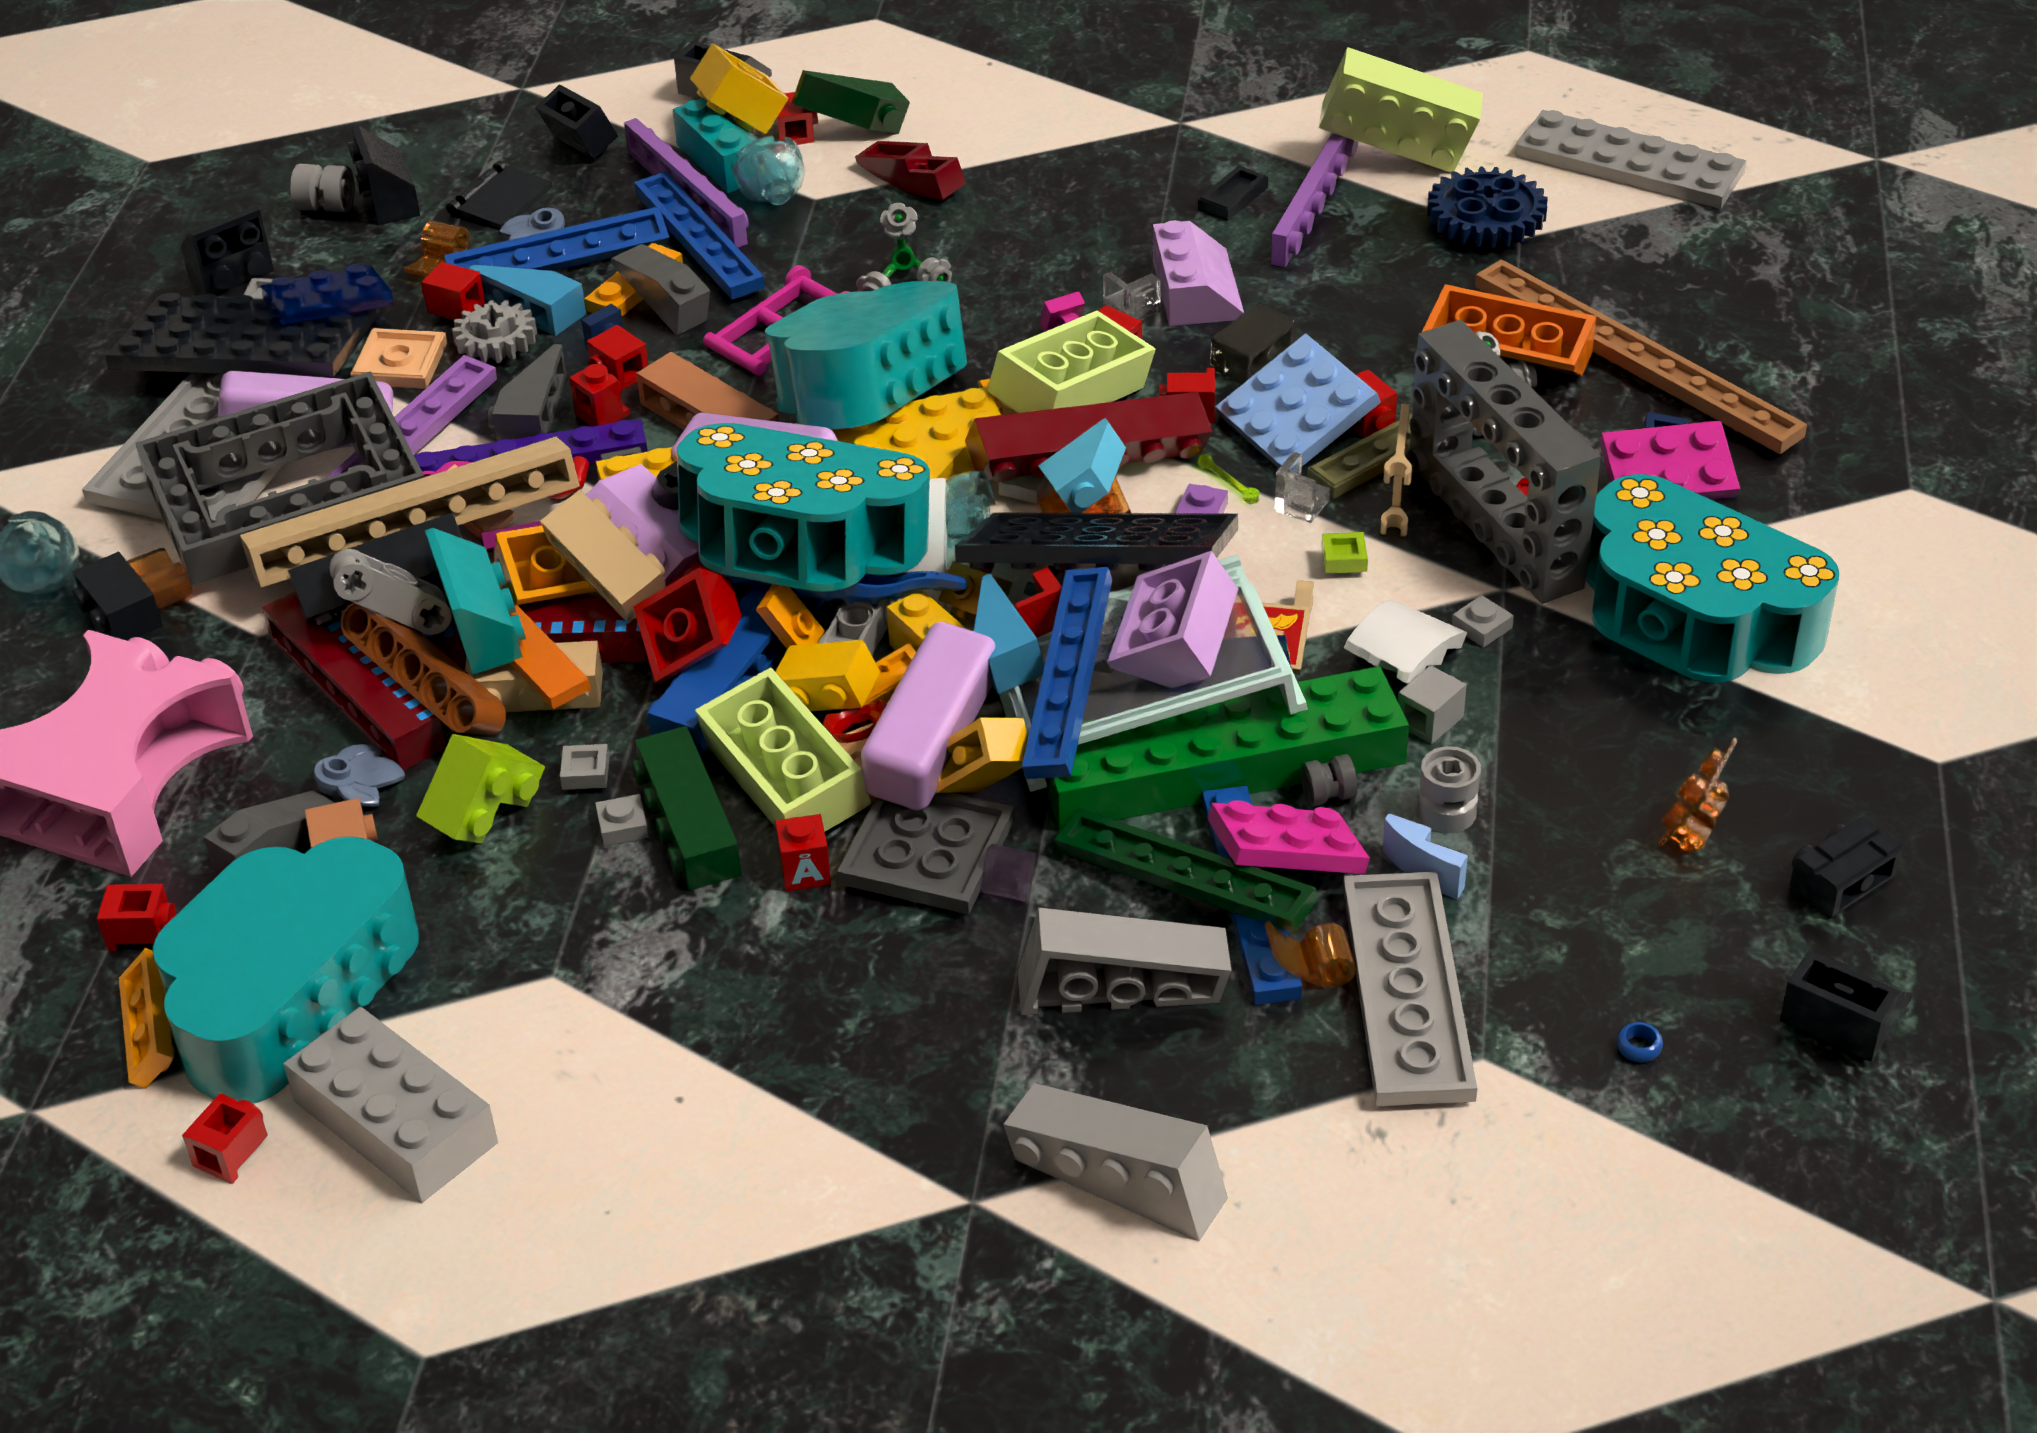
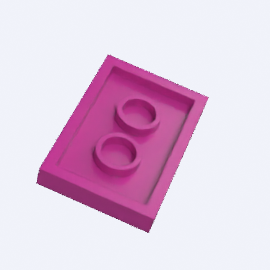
M1721 421L1614 431L1601 434L1599 444L1609 482L1627 475L1647 474L1669 480L1710 500L1735 498L1738 496L1740 486Z
M1238 800L1231 801L1229 804L1211 803L1207 819L1235 865L1355 874L1366 873L1370 857L1339 812L1325 807H1318L1314 811L1301 810L1285 804H1274L1272 807L1253 806Z

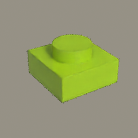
M1364 532L1322 534L1321 548L1325 573L1367 572L1368 556Z

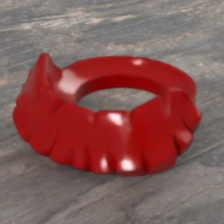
M878 700L875 703L863 705L862 708L846 709L841 711V713L827 714L822 725L839 743H852L864 740L870 736L887 704L883 700ZM874 722L872 726L862 731L843 734L847 729Z

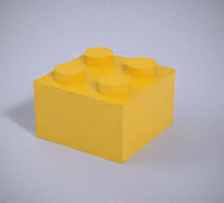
M713 43L690 78L698 87L696 93L707 101L706 105L722 116L727 111L735 117L734 121L749 132H753L754 128L767 134L789 99L767 75Z

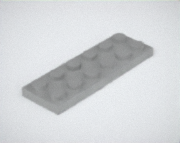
M1542 110L1516 144L1515 157L1718 209L1723 207L1745 173L1747 161L1736 158L1728 153H1716L1700 149L1692 144L1683 145L1667 141L1660 136H1647L1631 132L1624 127L1615 128L1599 124L1592 119H1579L1563 115V113L1555 110Z
M1416 872L1343 876V894L1376 1106L1476 1102L1477 1083L1438 873Z

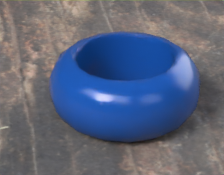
M1634 1022L1627 1024L1620 1030L1617 1036V1048L1628 1060L1636 1063H1646L1660 1055L1663 1048V1039L1659 1031L1652 1025L1644 1022ZM1634 1037H1642L1650 1041L1652 1045L1646 1048H1638L1631 1045L1628 1040Z

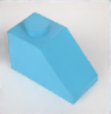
M1104 418L1038 466L1071 513H1082L1109 493L1126 447L1107 419Z

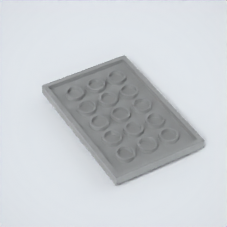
M190 372L82 489L85 502L163 520L144 478L135 443L218 418L220 385L225 373ZM285 464L199 490L200 496L204 495L207 501L212 523L216 522L217 512L222 508L232 504L238 506L254 501Z

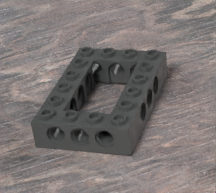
M1462 320L1418 333L1417 352L1414 355L1416 370L1415 384L1412 387L1413 412L1409 423L1411 440L1410 450L1407 453V460L1412 465V471L1420 475L1430 486L1432 492L1452 509L1454 515L1474 532L1478 541L1484 543L1495 554L1499 563L1502 566H1506L1520 581L1522 587L1530 591L1541 604L1585 589L1601 455ZM1476 427L1485 440L1492 444L1507 459L1508 463L1529 481L1528 495L1525 496L1510 481V476L1506 472H1502L1487 457V453L1481 447L1471 448L1473 428Z
M371 371L135 443L144 478L191 586L249 567L240 539L241 534L424 478V474ZM350 443L353 444L362 465L350 467L347 472L317 481L316 478L308 480L306 485L280 493L273 491L268 493L267 497L242 505H228L217 512L216 522L214 523L211 521L205 496H200L199 490Z

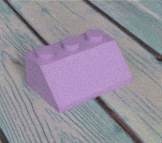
M1172 220L1166 223L1153 224V264L1169 326L1243 320L1244 310L1226 248L1191 221L1181 222Z
M642 464L600 480L586 496L591 501L594 498H598L610 512L612 517L610 520L617 528L622 525L628 528L638 541L639 545L637 548L645 556L651 553L660 561L666 571L663 575L666 587L669 582L695 561L700 562L698 542L687 538L680 531L679 510L665 508L653 499L652 489L656 477Z
M1212 551L1137 576L1107 661L1112 669L1170 688H1176L1189 683H1200L1206 678L1211 677L1238 592L1237 586Z

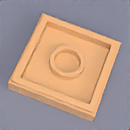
M372 328L350 375L354 377L371 371L375 381L385 382L391 387L426 389L447 345L446 334L444 332Z

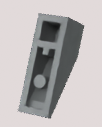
M640 244L611 258V264L676 336L707 321L710 289L687 265L644 244Z
M562 344L552 345L500 390L495 406H490L488 412L490 429H495L497 441L549 433L567 376Z
M313 790L236 811L204 836L215 876H218L240 856L257 849L285 847L300 852L310 844L305 809L333 804L334 802Z

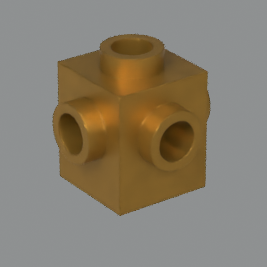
M952 561L950 569L945 573L964 578L967 588L958 591L942 589L938 601L952 606L951 615L974 622L982 577L992 574L993 568L971 569L969 568V563L964 565ZM992 575L1008 597L1013 582Z

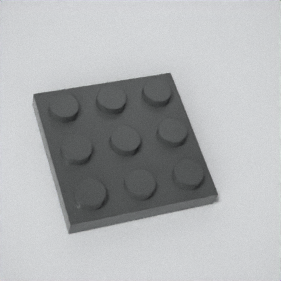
M935 792L930 804L926 808L913 810L876 797L837 870L838 884L969 915L1015 821V807L956 793Z

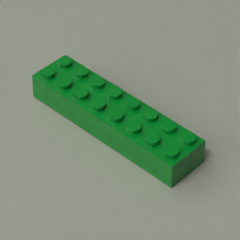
M1381 667L1361 669L1297 682L1306 700L1308 709L1294 714H1290L1277 685L1078 744L1071 776L1045 778L1047 787L1044 789L1059 831H1061L1078 808L1113 820H1121L1202 804V791L1247 786L1249 794L1300 785L1301 763L1313 760L1326 763L1334 756L1348 754L1352 760L1355 773L1406 764L1409 723Z

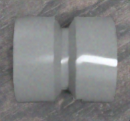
M297 164L293 169L290 185L293 206L298 211L318 212L323 207L326 212L331 213L350 212L355 197V180L351 168L348 166L328 165L323 170L317 164Z
M1445 746L1430 751L1421 762L1418 816L1425 826L1432 828L1431 830L1440 833L1461 832L1472 826L1475 821L1481 764L1475 755L1459 747Z

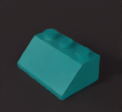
M703 98L690 100L685 105L672 109L677 146L727 193L789 170V164L758 135L738 125L734 121L735 117L727 111L724 116L713 111L706 105L707 101Z
M435 528L425 530L472 675L522 658L518 641L525 640L526 637L519 615H509L516 612L509 588L500 590L501 587L507 585L499 561L491 563L485 547Z

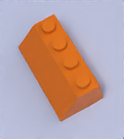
M1445 284L1422 330L1424 332L1457 320H1462L1474 333L1480 331L1492 334L1499 343V357L1501 359L1514 362L1526 361L1527 364L1532 363L1537 367L1583 376L1593 352L1596 316Z

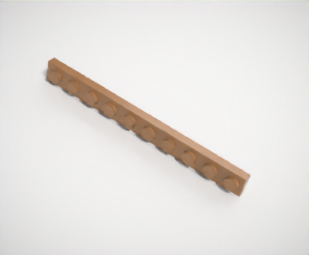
M1502 259L1476 274L1475 287L1485 293L1596 316L1594 353L1664 390L1673 397L1684 401L1702 413L1721 421L1735 431L1744 434L1778 454L1783 453L1805 437L1806 423Z

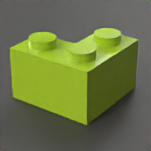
M452 734L416 816L455 840L483 843L486 834L493 825L494 816L500 803L528 807L531 798L538 790L539 780L545 766L508 744Z

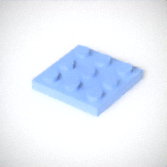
M1305 333L1217 404L1215 408L1222 419L1285 475L1290 477L1380 404L1381 401L1376 391Z

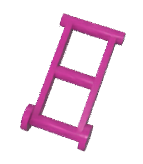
M801 265L794 266L788 272L783 288L718 333L708 332L703 338V344L751 373L761 376L766 370V365L772 361L769 343L751 355L733 345L732 342L759 323L770 326L782 319L783 317L775 312L803 293L815 299L837 293L813 281L809 269Z

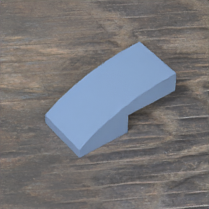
M1388 813L1384 825L1383 853L1405 873L1437 872L1441 894L1458 900L1465 888L1468 855L1431 843L1432 828Z

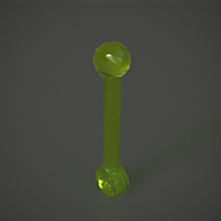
M1202 454L1198 458V466L1201 469L1211 470L1243 494V501L1245 503L1255 504L1259 501L1260 493L1258 489L1244 486L1213 463V458L1210 455Z

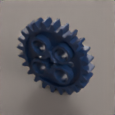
M1483 166L1479 167L1478 172H1473L1467 167L1463 175L1452 171L1451 179L1442 176L1440 177V184H1433L1432 191L1428 193L1427 216L1431 217V225H1438V233L1448 231V239L1450 240L1459 236L1463 245L1472 240L1475 241L1476 247H1480L1483 242H1488L1491 248L1496 247V242H1502L1508 247L1510 246L1511 239L1523 243L1524 235L1534 237L1535 230H1542L1543 222H1546L1548 197L1544 196L1543 188H1536V181L1526 182L1525 174L1514 177L1512 176L1513 170L1511 169L1503 174L1499 173L1498 167H1494L1491 172H1486Z

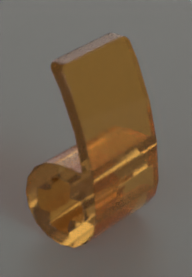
M429 221L425 225L421 236L424 256L417 262L403 267L404 271L426 277L441 262L445 263L444 255L468 250L470 246V233L468 229L438 221Z
M159 548L127 560L154 594L158 609L194 596L191 582L183 565L180 562L173 564L165 548Z
M1269 920L1265 924L1275 960L1293 975L1307 982L1329 988L1342 986L1354 977L1356 965L1346 933L1341 926L1331 923L1318 925L1308 931L1303 939L1298 942L1283 934Z

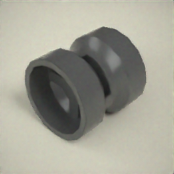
M1348 754L1334 756L1326 763H1320L1318 760L1301 763V784L1309 806L1326 804L1329 798L1334 797L1339 800L1356 798L1358 789L1357 778L1352 760Z

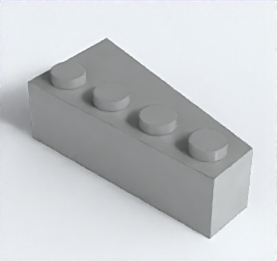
M1038 908L1018 970L1021 1015L1038 1014V1007L1062 1006V1013L1082 1012V1004L1110 1002L1111 1010L1130 1009V1005H1134L1142 1000H1153L1156 1007L1219 1003L1231 973L1226 929Z
M1033 1083L1003 1124L1015 1160L1197 1241L1201 1240L1228 1199L1207 1125Z

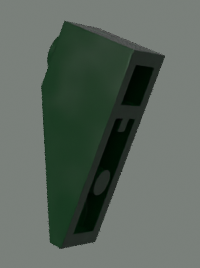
M802 70L792 99V103L795 106L865 129L898 134L910 101L890 82Z

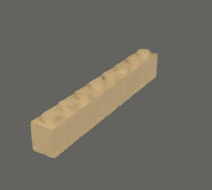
M556 436L241 534L240 539L251 574L262 588L287 580L289 569L453 512L457 525L565 492L580 487L571 450Z

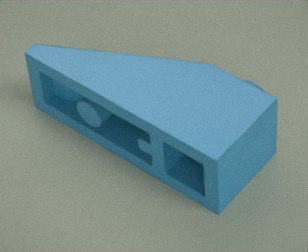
M472 265L468 268L480 272L485 304L492 300L498 305H501L504 300H508L510 307L520 303L523 310H531L532 317L535 318L536 328L554 336H557L586 315L582 283L555 271Z
M987 574L983 576L974 632L987 635L995 642V649L988 658L992 686L1000 694L1042 676L1045 665L1038 640L992 575Z

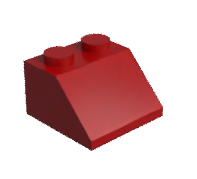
M701 567L633 606L654 681L659 684L727 646L742 616L731 579Z

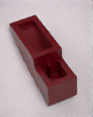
M877 141L855 156L856 162L873 175L890 185L923 197L943 200L966 184L958 157L932 156L928 143Z

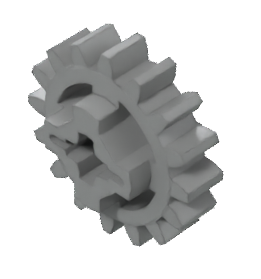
M493 300L489 301L488 304H484V307L475 304V311H462V319L454 320L455 328L452 329L458 353H466L468 357L473 359L480 357L481 362L484 363L489 358L495 360L496 363H501L502 359H506L505 356L516 359L515 352L526 353L529 351L527 344H535L536 342L535 335H537L535 318L532 317L531 310H523L520 303L512 307L509 306L508 300H504L501 305L494 303Z

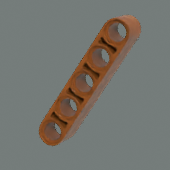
M356 603L347 606L341 618V628L345 637L451 730L457 733L493 737L502 730L506 721V712L501 701L422 633L400 622L383 618Z

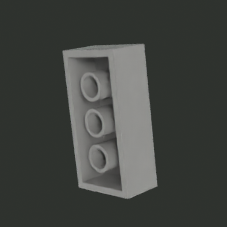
M361 1006L283 1063L294 1102L421 1203L498 1144L490 1104Z

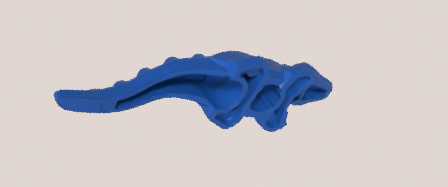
M915 571L892 575L865 574L858 583L835 591L822 592L790 588L798 598L813 597L821 598L827 602L831 600H844L848 604L854 602L876 604L884 599H900L904 594L911 592L921 593L923 590L930 589L934 591H941L942 589L958 591L966 589L967 586L966 580L960 576L935 571ZM722 574L731 579L733 588L757 586L758 584L772 585L771 583Z

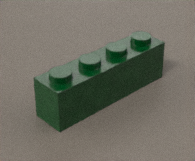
M683 726L635 739L638 758L631 759L634 777L638 785L645 784L647 787L643 789V794L649 814L657 813L659 816L655 818L657 832L662 845L670 843L671 848H668L667 851L674 875H683L689 891L742 876L737 840L688 727Z

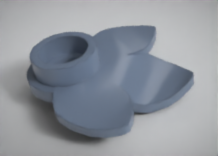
M546 207L536 210L531 215H519L509 219L500 229V233L508 236L509 240L564 228L565 220L559 210Z
M359 744L342 749L337 756L327 757L318 761L314 767L313 776L317 782V787L324 794L341 796L345 801L360 798L361 806L376 807L379 805L380 799L377 789L404 780L405 773L393 760L380 757L381 750L379 747Z

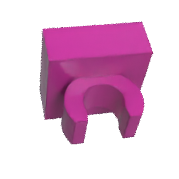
M1080 292L1044 302L1040 325L1044 332L1083 316L1085 302Z

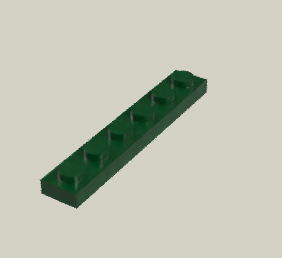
M1078 808L1054 839L1057 850L1060 853L1291 933L1296 932L1318 901L1316 889L1310 885L1253 866L1235 865L1232 859Z

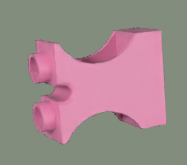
M88 630L83 636L91 658V665L86 679L76 693L61 706L38 719L18 726L0 729V836L132 877L163 841L154 809L157 798L168 780L183 766L203 754L225 746L249 742L253 734L242 698L244 691L242 681L236 672L225 663L211 658L198 662L181 656H175L169 662L163 651L146 639L134 637L126 641Z

